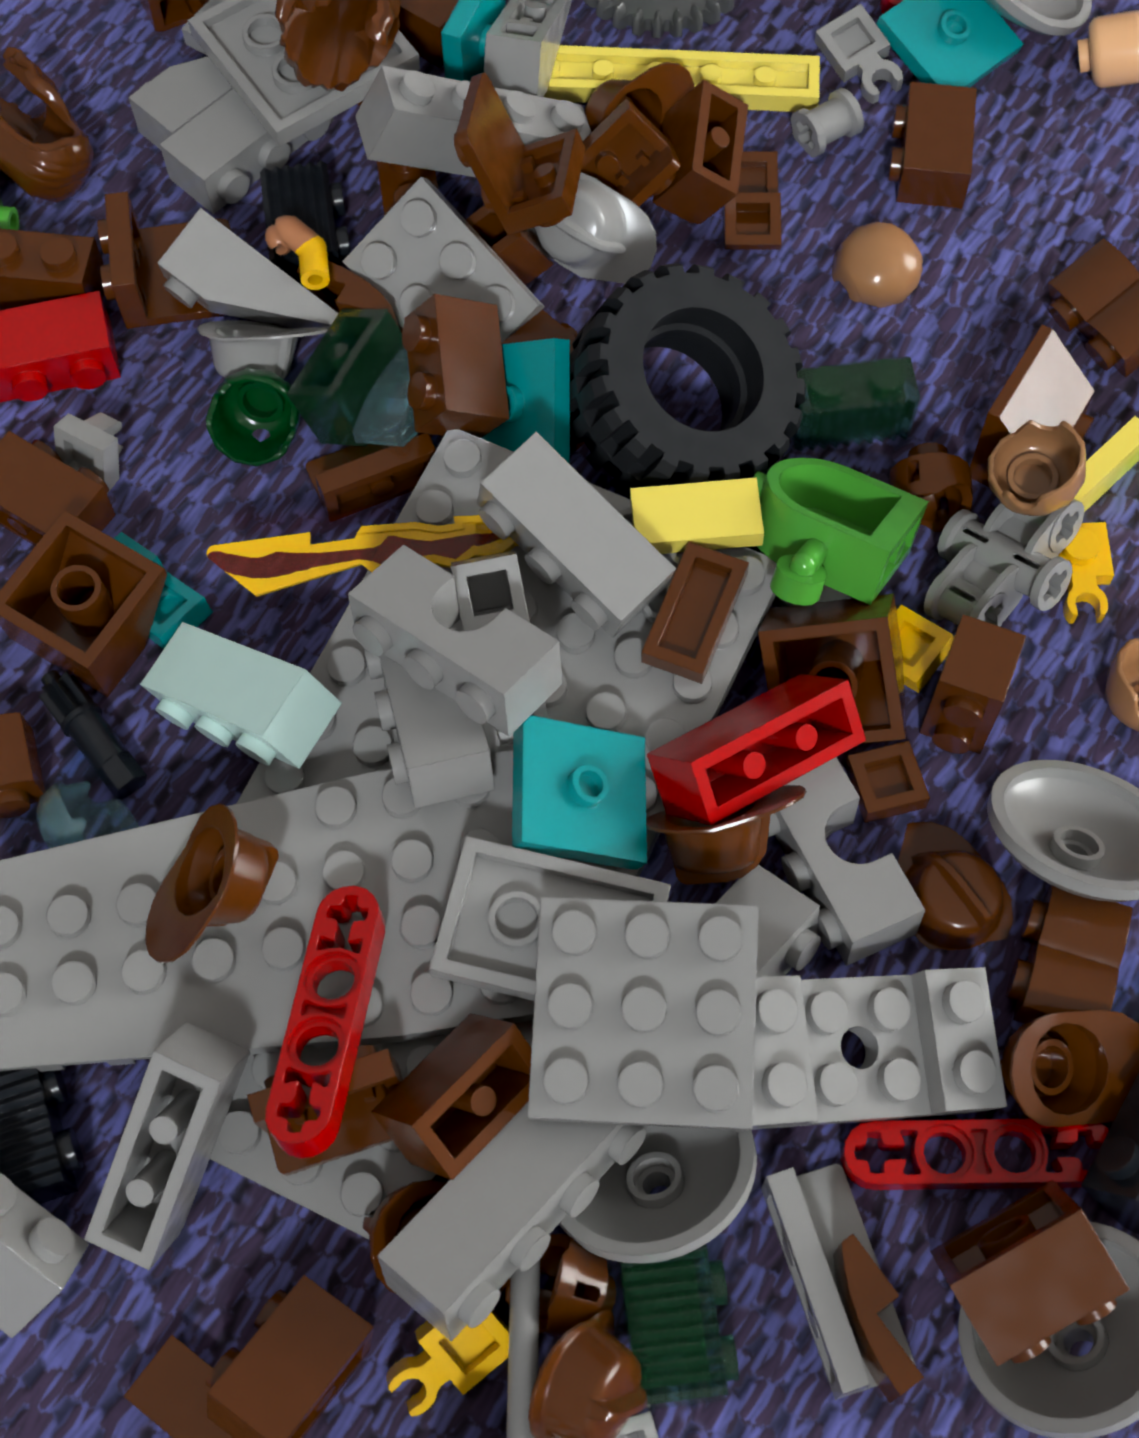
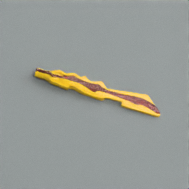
M480 515L453 516L455 523L439 526L420 522L361 526L353 539L311 544V532L210 546L206 554L213 563L258 597L360 565L372 573L403 544L434 564L446 568H451V562L508 552L519 545L510 536L506 539L496 536L485 525Z

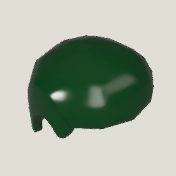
M245 368L225 377L223 383L215 391L206 415V428L215 448L233 462L258 467L280 459L287 452L301 420V406L298 404L299 397L291 384L271 371ZM257 429H265L269 432L270 437L259 442L252 433Z

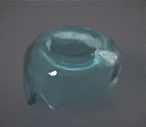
M60 781L53 783L40 797L36 809L37 827L43 841L49 848L91 839L90 835H94L93 838L137 828L139 825L121 800L113 798L101 803L92 801L88 797V791L91 786L88 781L68 785Z

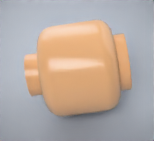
M1139 10L1095 17L1089 24L1088 38L1077 40L1080 73L1091 72L1092 81L1099 88L1138 84Z

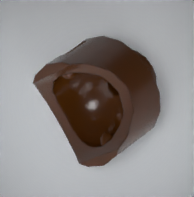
M923 443L914 446L909 451L907 458L899 461L890 469L889 485L929 501L921 525L928 527L932 531L942 532L949 519L956 512L962 509L971 511L973 490L969 464L959 456L949 454L948 448L939 443ZM941 498H947L949 511L941 510Z
M550 1234V1243L540 1258V1273L548 1275L549 1283L547 1289L540 1288L539 1333L560 1339L567 1330L581 1322L588 1321L600 1311L607 1309L612 1311L616 1299V1283L613 1277L608 1274L606 1258L599 1257L585 1250L567 1234ZM511 1277L507 1280L505 1288V1298L509 1305Z

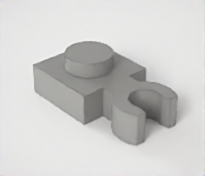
M862 4L857 5L816 30L815 44L843 83L856 75L861 80L860 91L865 100L872 104L878 102L880 92L873 84L877 80L889 82L895 92L901 90L903 73L896 63L884 59L889 56L891 44Z

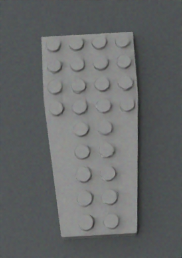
M513 750L490 753L495 790L419 808L414 807L409 782L395 785L392 769L363 773L227 806L232 809L238 828L257 838L270 842L278 850L279 858L262 896V900L254 914L240 923L206 927L188 952L173 962L159 963L148 954L145 942L146 921L153 899L163 880L186 847L199 817L204 812L0 860V1071L36 1068L40 1072L66 1070L68 1065L104 1062L110 1066L136 1064V1060L151 1059L153 1051L186 1021L250 1050V1054L279 1052V1048H282L317 909L321 901L331 891L343 886L353 885L366 888L375 896L386 922L384 941L359 1045L404 1042L450 1034L470 1013L511 1023L533 1020L535 1001L433 977L429 971L466 836L512 847ZM566 859V860H570V861H574V862H579V863L586 864V862H583V861H577V860ZM361 912L352 913L349 922L338 923L345 937L344 949L352 951L348 942L351 925L354 921H364ZM335 971L328 974L321 980L317 994L326 999H336L345 995L354 983V975L346 971ZM328 1035L318 1036L310 1040L305 1046L314 1045L316 1049L338 1047L339 1041Z

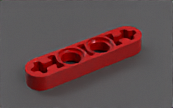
M355 885L343 886L331 891L321 901L317 909L266 1106L265 1121L271 1135L286 1154L297 1158H310L326 1151L335 1141L340 1130L384 941L386 922L375 896L366 888ZM361 912L364 921H354L351 925L348 942L352 951L344 949L345 937L338 923L349 922L352 913ZM335 971H346L354 975V983L345 995L336 999H326L317 994L321 980L328 974ZM328 1035L339 1041L337 1052L330 1061L317 1066H310L301 1061V1053L304 1046L310 1040L318 1036ZM303 1084L312 1087L309 1102L318 1119L305 1121L301 1132H294L288 1119L299 1118L304 1112L307 1095L301 1086Z
M1032 1119L870 1121L861 1123L851 1130L842 1146L840 1159L843 1170L848 1178L861 1188L871 1190L1039 1188L1051 1180L1060 1188H1079L1088 1170L1082 1169V1163L1079 1158L1057 1157L1051 1163L1055 1173L1046 1172L1048 1147L1043 1134H1050L1052 1136L1050 1149L1070 1148L1077 1142L1078 1135L1085 1136L1088 1147L1100 1149L1109 1129L1101 1123L1065 1127L1039 1125ZM902 1136L913 1137L910 1160L915 1174L907 1175L904 1173L906 1159H890L885 1161L878 1174L870 1172L868 1161L856 1160L854 1152L863 1150L867 1138L877 1139L878 1147L882 1151H902L905 1146ZM1013 1136L1026 1143L1032 1155L1031 1166L1027 1171L1013 1173L1001 1167L994 1154L995 1143L999 1138ZM935 1137H944L955 1142L962 1154L960 1169L950 1174L938 1173L932 1169L924 1156V1147L927 1141Z

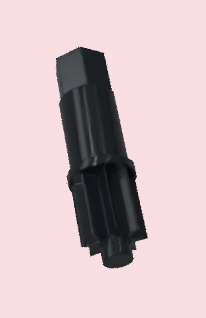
M56 670L47 672L41 679L44 685L41 688L44 692L38 697L58 722L61 731L67 737H71L116 800L125 799L146 784V773L104 719L102 709L97 703H94L74 675L69 676L67 672L60 676Z

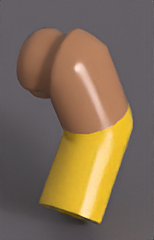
M283 215L277 217L275 224L270 225L265 231V240L269 248L274 249L277 247L276 254L286 255L292 250L299 257L301 284L309 290L325 288L330 282L325 240L296 216Z

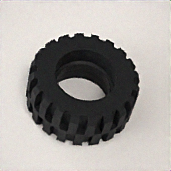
M678 263L660 265L654 273L653 271L644 270L630 277L622 287H617L583 326L573 341L572 346L574 350L570 354V413L574 412L576 419L570 424V431L575 443L585 442L591 453L585 459L594 470L598 472L603 467L614 477L610 485L623 494H627L630 488L753 478L758 471L764 473L790 447L789 439L798 432L803 418L802 411L797 409V407L806 400L805 380L797 378V372L803 368L798 347L791 348L787 341L791 331L783 318L775 320L767 310L771 303L759 292L752 296L742 289L745 283L742 280L728 273L722 278L714 276V268L693 264L686 272H684L683 265ZM663 347L679 351L692 358L707 372L718 391L721 401L722 422L720 431H703L686 426L671 417L658 404L645 378L643 369L644 348Z

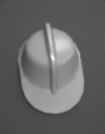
M582 172L580 173L572 215L551 227H534L542 248L549 254L550 258L583 278L625 284L630 277L644 270H649L657 251L656 232L648 215L628 198L596 178Z
M237 320L212 321L197 327L200 335L209 338L214 367L218 374L223 377H228L245 368L271 371L285 379L291 370L298 337L327 332L326 328H285L262 322Z

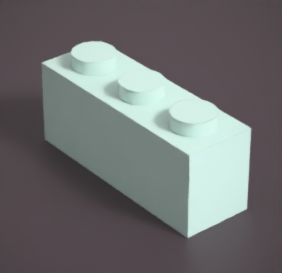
M184 622L181 623L140 683L142 687L160 701L155 710L173 724L188 730L191 724L195 723L194 727L200 733L223 747H228L232 740L237 741L235 745L241 751L267 766L276 758L300 769L342 704L306 669Z

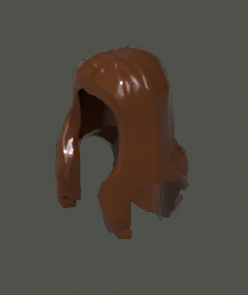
M277 0L275 17L279 21L282 31L279 43L285 47L284 60L290 67L294 68L297 80L304 87L311 86L314 89L321 86L327 92L333 90L343 92L348 86L359 81L361 74L368 67L377 68L385 59L401 25L398 19L400 0Z
M7 47L2 56L6 60L3 66L26 89L39 97L46 105L44 113L30 116L22 112L16 103L6 102L0 97V170L32 197L56 203L65 201L80 191L81 186L85 184L86 178L89 176L94 155L89 137L78 127L76 120L66 108L55 83L35 63L27 58L22 50L15 47Z

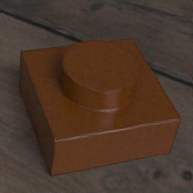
M909 741L847 756L845 768L849 780L860 797L858 806L864 823L927 807L930 796Z

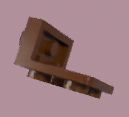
M483 72L472 76L466 99L463 102V110L458 128L454 134V146L460 162L467 168L471 167L481 185L482 199L488 212L493 216H498L507 235L537 226L551 227L560 223L566 217L571 216L586 149L577 129L524 146L488 75Z
M128 191L105 194L106 219H98L97 227L102 251L104 254H109L110 264L101 265V280L106 299H116L126 328L131 329L227 316L212 313L198 302L192 308H189L163 287L168 279L163 276L158 262L189 222L140 228ZM216 218L217 221L231 231L230 224L226 219Z

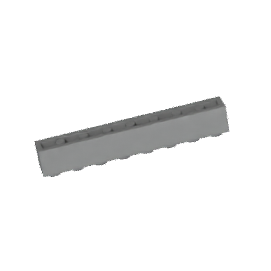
M760 865L744 877L739 878L715 903L759 905L757 977L785 976L792 968L799 971L811 961L818 950L821 942V937L817 935L820 905ZM528 1102L453 1180H449L379 1253L378 1260L387 1286L451 1342L466 1325L470 1328L477 1327L492 1312L500 1297L499 1289L515 1271L519 1269L525 1272L539 1261L550 1243L551 1236L549 1234L566 1215L576 1217L587 1208L599 1189L600 1183L598 1180L615 1162L620 1165L625 1164L636 1154L646 1137V1128L648 1126L530 1120L528 1118Z

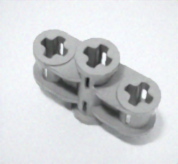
M1073 499L1070 505L1045 516L1018 514L1000 503L987 519L985 525L980 523L978 515L970 510L962 509L956 512L943 528L938 542L939 556L950 563L930 585L925 596L924 612L934 620L945 618L958 626L964 614L1001 627L1023 595L1029 597L1031 605L1040 611H1047L1053 608L1066 592L1071 580V562L1058 556L1072 542L1081 527L1084 517L1082 502Z

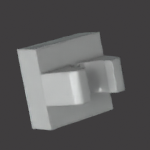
M102 412L84 421L68 413L54 425L55 452L63 463L73 469L78 470L80 467H85L93 471L106 483L110 491L120 479L119 453L123 446L118 444V438L114 435L122 429V422Z

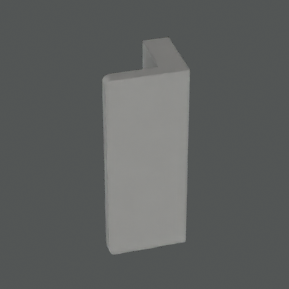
M833 1164L796 1176L794 1168H790L766 1176L761 1191L834 1399L838 1400L878 1386L861 1357L839 1296L835 1279L833 1254L841 1242L852 1234L855 1235L879 1267L842 1166ZM892 1303L879 1313L878 1316L915 1364Z

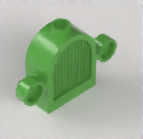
M790 458L774 464L767 474L758 471L753 478L757 477L764 540L763 545L757 547L768 558L776 562L770 582L772 592L788 603L807 606L819 601L825 585L871 605L910 553L929 501L844 465L822 459Z

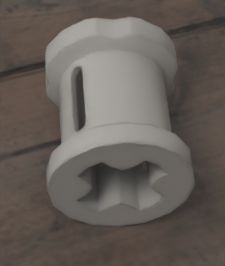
M839 88L829 94L828 101L811 110L806 108L797 110L790 119L795 140L812 158L824 153L827 144L844 135L852 138L861 133L864 127L862 109L854 95L846 88Z

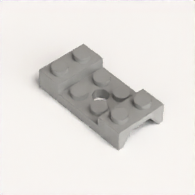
M985 967L923 970L912 975L801 980L800 975L757 977L752 1130L957 1115L1007 1107ZM846 1031L855 1033L863 1042L865 1059L859 1069L851 1066L843 1057L841 1040Z

